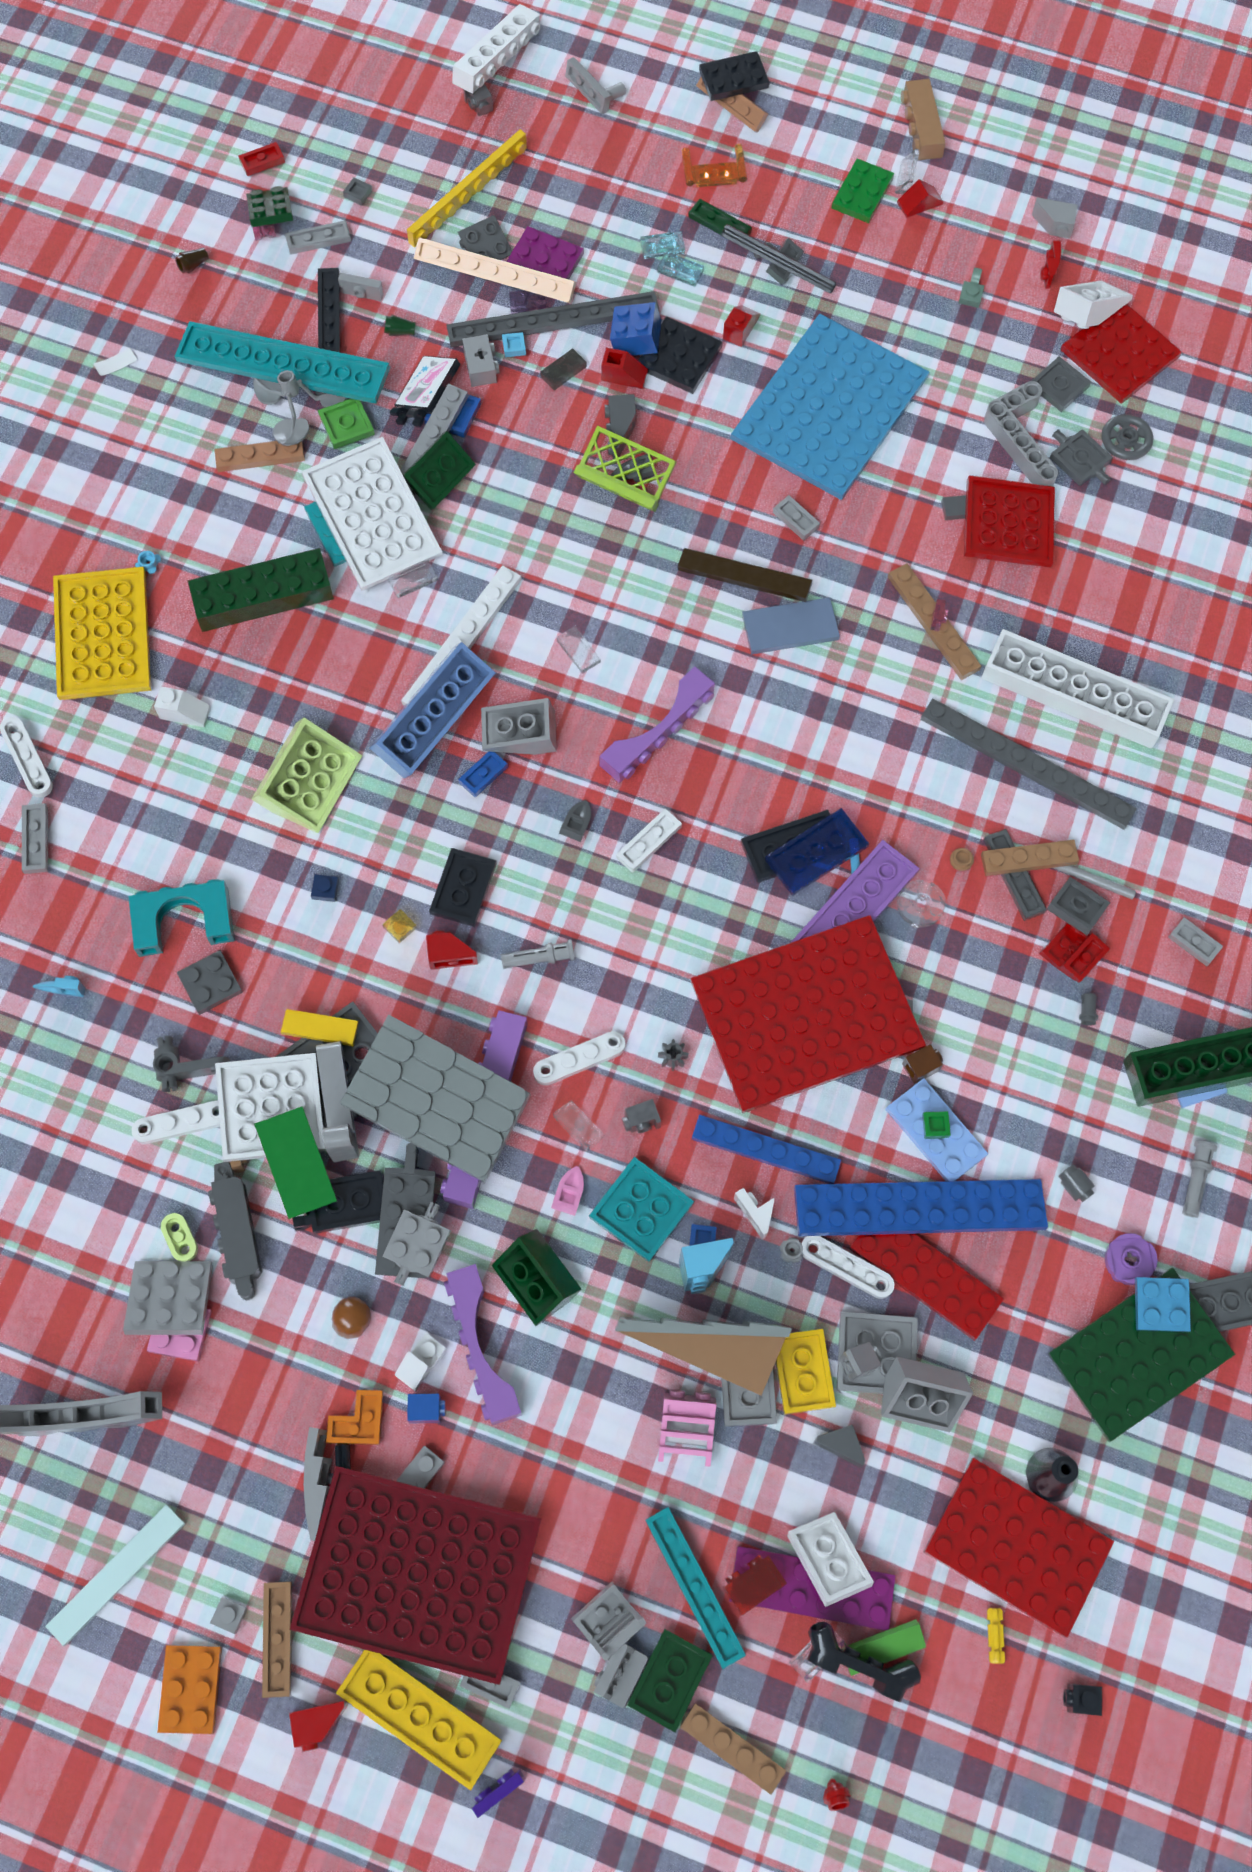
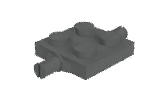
M1059 429L1053 433L1052 437L1060 443V446L1051 453L1050 459L1079 486L1094 477H1097L1104 485L1111 480V477L1103 471V468L1111 463L1113 457L1083 429L1069 437H1066Z

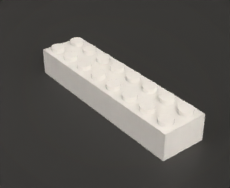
M1004 629L998 638L981 679L1151 749L1161 734L1175 700Z

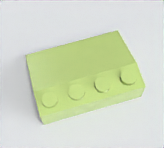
M302 718L294 725L251 800L274 814L319 833L362 755L306 718Z

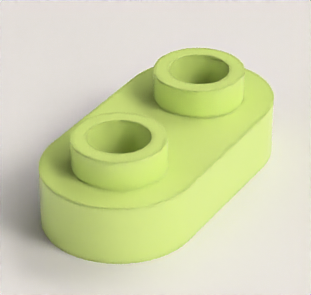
M177 1213L167 1215L161 1222V1231L171 1254L178 1261H192L198 1253V1245L187 1221ZM179 1224V1229L176 1232H172V1226ZM189 1246V1252L182 1254V1248Z

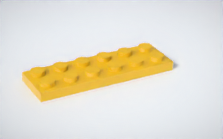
M364 1650L336 1692L338 1696L470 1791L502 1742V1739L380 1653Z

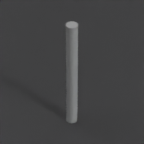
M1072 865L1054 868L1132 900L1136 893L1135 890Z

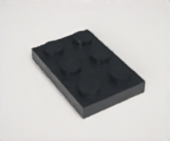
M758 51L699 64V72L710 101L769 88L770 82Z
M451 848L429 909V914L475 927L497 861Z

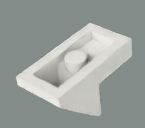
M742 1188L735 1193L734 1200L760 1238L764 1239L769 1230L774 1198L757 1208L758 1202L751 1192L747 1193Z
M426 1333L412 1352L408 1351L395 1376L416 1391L446 1352L447 1348Z

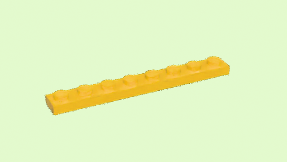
M519 129L407 228L409 244L415 248L418 238L427 239L428 235L437 230L446 219L452 217L463 204L468 203L473 195L480 192L491 179H495L498 173L505 167H508L518 155L523 154L527 148L526 133Z

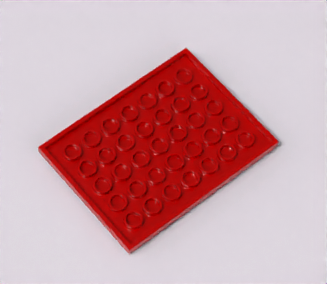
M871 915L690 978L693 990L742 1113L926 1047V1043Z

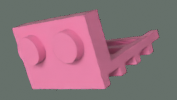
M671 1389L670 1393H664L659 1462L664 1461L665 1452L706 1457L705 1466H711L716 1398L711 1397V1394L706 1392H696L695 1396L685 1395V1391ZM667 1421L709 1425L708 1433L667 1429ZM666 1437L705 1440L707 1441V1449L665 1445Z

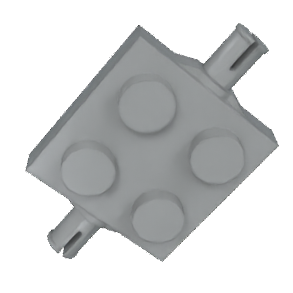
M430 1202L425 1215H416L403 1210L382 1256L395 1262L400 1267L394 1281L395 1283L404 1286L410 1272L431 1277L451 1230L440 1226L434 1220L440 1207L439 1205Z

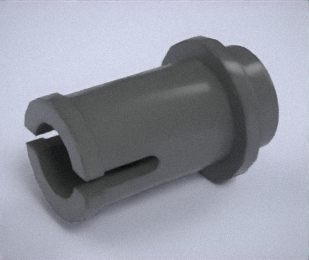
M1085 993L1081 995L1082 1005L1079 1020H1081L1083 1025L1092 1026L1098 1020V1015L1096 1014L1097 995Z

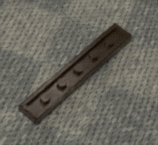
M687 548L683 549L677 566L678 571L802 602L807 601L812 586V579Z

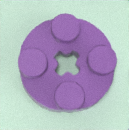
M1127 1233L1120 1235L1106 1248L1105 1265L1112 1279L1116 1282H1121L1125 1285H1135L1136 1277L1150 1278L1157 1267L1158 1259L1153 1245L1150 1242L1147 1243L1138 1234ZM1127 1253H1131L1132 1257L1137 1258L1133 1266H1130L1125 1261Z

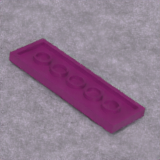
M737 1546L729 1602L886 1631L889 1630L896 1575L868 1570L874 1581L872 1587L825 1607L799 1557Z

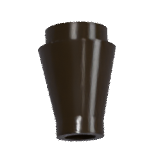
M204 248L180 252L175 257L176 264L182 273H190L209 259L208 253Z

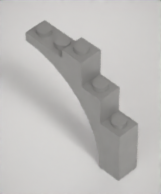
M139 1391L107 1398L61 1403L0 1405V1434L44 1436L57 1432H85L98 1428H125L162 1419V1392Z

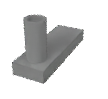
M574 57L567 60L565 77L601 114L608 112L610 101L626 94V88L622 82L604 89Z

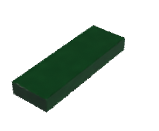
M699 199L688 212L690 219L719 235L722 234L726 224L747 235L752 231L751 226L702 199Z

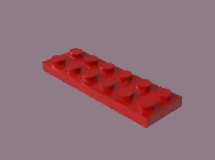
M916 1234L859 1235L850 1247L852 1252L871 1265L888 1273L897 1285L974 1341L1004 1300L1003 1297Z

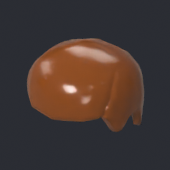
M355 1296L339 1301L334 1307L331 1318L332 1328L338 1336L346 1339L360 1337L370 1324L371 1313L369 1306L364 1300Z

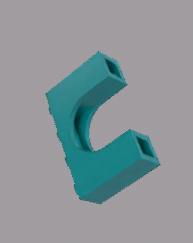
M212 879L203 884L188 883L179 888L163 887L159 891H139L135 895L128 896L133 946L139 957L163 953L161 938L162 920L171 909L181 905H192L203 911L206 937L210 945L235 941L229 890L224 880Z

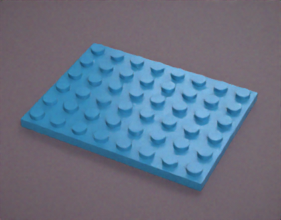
M819 313L733 430L730 439L842 500L927 380L929 371Z

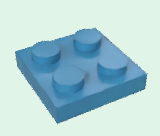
M1136 1277V1330L1191 1332L1189 1279Z

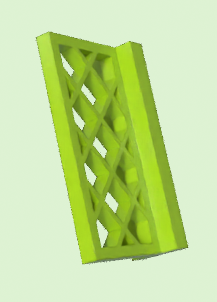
M597 426L580 464L576 466L573 473L585 481L656 512L659 506L658 501L677 462ZM600 433L607 435L611 444L599 448L597 440ZM622 443L627 444L630 453L618 457L615 446ZM612 448L615 459L604 463L601 452ZM641 452L646 453L650 462L638 466L634 455ZM598 453L601 464L595 467L586 465L589 457ZM632 456L635 468L623 472L620 461ZM661 461L669 463L666 472L657 475L654 464ZM617 462L621 473L614 476L608 475L606 466ZM652 466L655 476L643 481L640 469ZM637 471L640 482L634 485L628 484L625 475ZM656 480L659 488L654 496L647 493L645 484Z

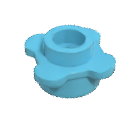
M143 551L138 555V562L135 564V567H144L145 571H148L149 574H154L157 571V564L161 562V557L151 551Z

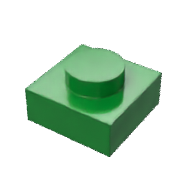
M948 1111L923 1112L924 1139L949 1138L951 1136Z

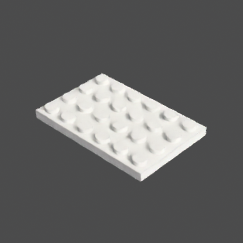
M383 437L302 471V476L361 591L442 555V550Z

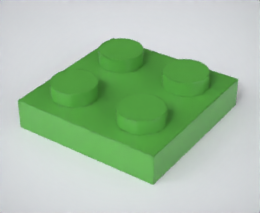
M348 399L318 410L321 422L334 449L375 435L360 400Z

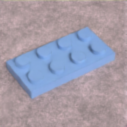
M924 1078L885 1109L945 1181H956L988 1155L987 1151ZM948 1111L951 1136L949 1138L924 1139L923 1112Z

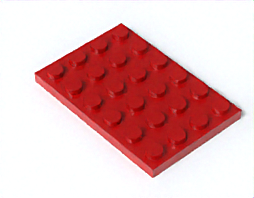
M972 1458L923 1552L1064 1638H1068L1114 1541L977 1459Z

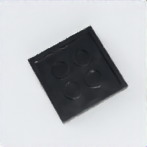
M666 316L661 324L658 353L641 355L638 361L648 369V374L693 394L721 350L723 342Z

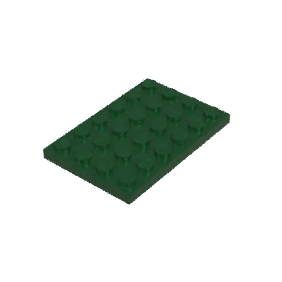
M1170 1268L1157 1277L1181 1279L1174 1268ZM1190 1290L1191 1332L1136 1330L1134 1293L1047 1353L1108 1442L1116 1439L1236 1355Z

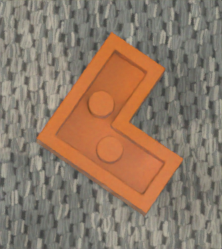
M356 1390L354 1416L328 1415L326 1443L380 1445L383 1391Z

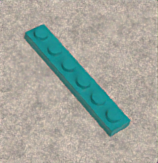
M669 1507L646 1519L645 1522L721 1668L724 1669L745 1657L746 1654Z

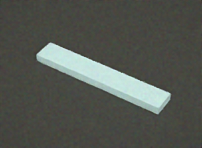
M166 1504L45 1627L62 1646H66L186 1523Z

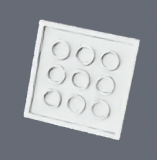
M316 1053L215 1063L223 1162L266 1158L254 1124L303 1106L319 1152L325 1151Z

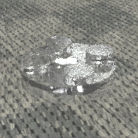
M914 880L902 889L897 899V908L901 917L912 927H928L938 922L945 910L946 899L943 891L936 884L923 882V880ZM917 899L927 902L925 908L916 905Z

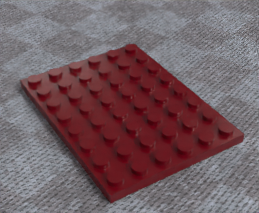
M336 1466L289 1630L500 1685L542 1519Z

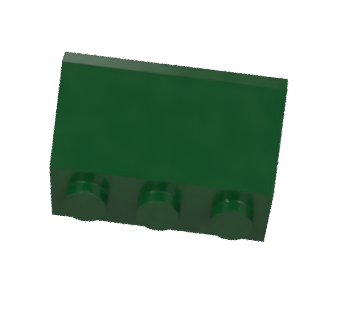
M538 1229L518 1237L491 1265L535 1326L541 1324L569 1303L582 1290Z

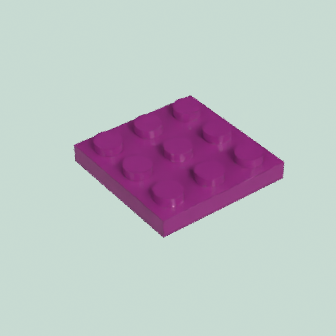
M527 226L506 262L569 280L584 254V248Z

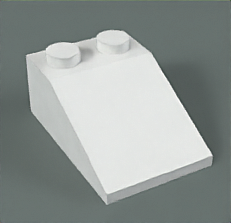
M1104 281L1060 287L1054 312L1061 315L1063 320L1073 321L1077 323L1078 327L1088 329L1089 326L1099 325L1132 300L1133 295Z

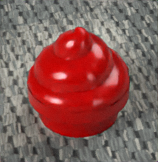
M832 1778L829 1780L824 1791V1804L828 1805L830 1811L844 1809L850 1805V1791L842 1783L836 1782Z

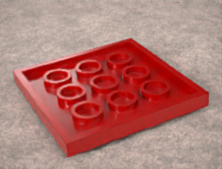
M1125 304L1099 325L1089 326L1088 329H1081L1062 344L1060 349L1121 404L1176 361L1182 353L1180 349L1128 304Z
M969 475L966 484L964 556L1051 568L1054 551L1055 487Z

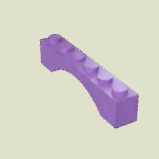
M694 666L679 680L675 703L662 722L640 736L615 741L599 756V766L619 783L624 778L629 779L640 763H646L656 748L660 749L667 742V738L672 733L676 734L682 728L683 722L686 719H692L703 703L707 704L712 700L715 683Z
M476 1264L446 1273L448 1281L444 1282L448 1297L453 1295L456 1304L451 1306L455 1321L460 1320L463 1328L458 1331L463 1346L468 1344L470 1354L466 1355L469 1369H475L478 1379L473 1380L477 1395L483 1394L485 1404L481 1405L485 1421L490 1419L493 1426L522 1416L514 1387L503 1381L491 1369L479 1346L477 1316L480 1302L484 1295V1289Z

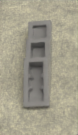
M309 1427L305 1451L303 1485L305 1513L310 1540L315 1541L330 1489L327 1483L332 1459L323 1457L327 1430Z

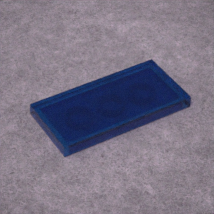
M840 808L765 856V861L793 896L868 848L869 842L844 810Z

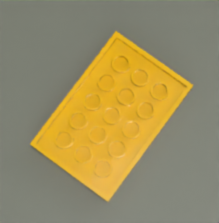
M144 567L53 576L58 699L67 700L151 691L146 573Z

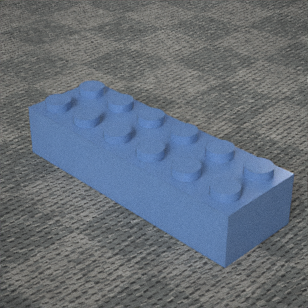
M460 642L449 652L369 749L404 779L412 775L496 672L465 644Z

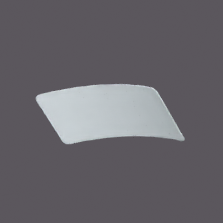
M128 348L109 359L94 363L93 365L99 375L102 376L132 364L137 358L131 348Z

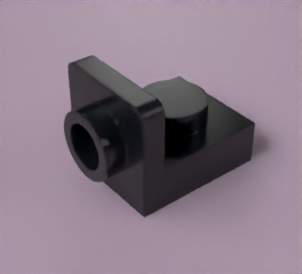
M1067 1684V1689H1064L1063 1705L1067 1707V1712L1102 1716V1687Z

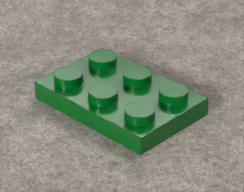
M857 158L833 200L831 209L870 223L894 178V173Z

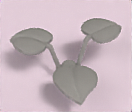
M289 370L283 371L278 375V383L254 378L253 381L256 397L263 404H275L280 400L281 396H287L292 420H281L273 429L275 440L283 446H290L301 442L309 432L307 420L305 418L296 419L292 397L298 395L300 387L315 401L320 400L323 407H329L347 400L346 397L315 391V395L303 385L301 380H296L294 373Z

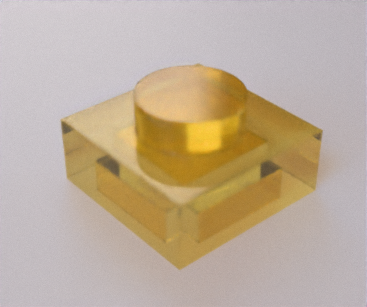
M401 909L382 924L383 928L398 943H401L417 929L416 924Z

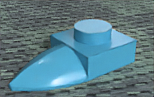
M74 976L56 977L55 981H45L33 985V988L63 995L84 997L85 992L84 985Z

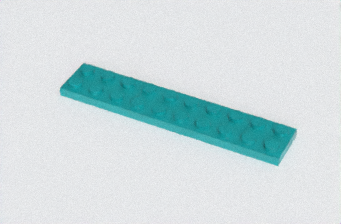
M191 321L188 323L174 356L177 362L278 383L277 377L281 372L289 370L294 373L296 380H301L303 385L309 390L374 404L378 402L390 371V365L387 362Z

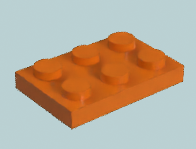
M166 1645L157 1733L214 1734L222 1647Z

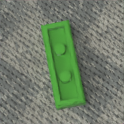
M917 1619L847 1645L861 1653L860 1657L868 1660V1657L872 1656L883 1663L926 1648ZM848 1668L851 1676L860 1673Z

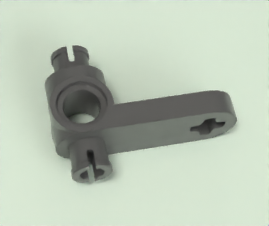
M165 1036V1040H163V1037L157 1038L158 1048L154 1050L153 1068L156 1071V1080L162 1082V1091L170 1092V1088H172V1091L178 1090L177 1080L216 1074L215 1063L230 1062V1059L228 1057H213L180 1063L179 1048L173 1046V1037ZM173 1062L171 1069L167 1071L162 1070L164 1064Z

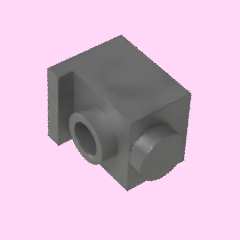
M485 84L481 88L479 87L473 94L463 89L465 103H468L471 110L474 109L478 116L493 111L492 95Z
M653 1099L625 1108V1117L622 1118V1122L626 1132L631 1131L633 1133L637 1131L638 1133H644L652 1129L651 1126L655 1125L656 1129L661 1128V1119Z

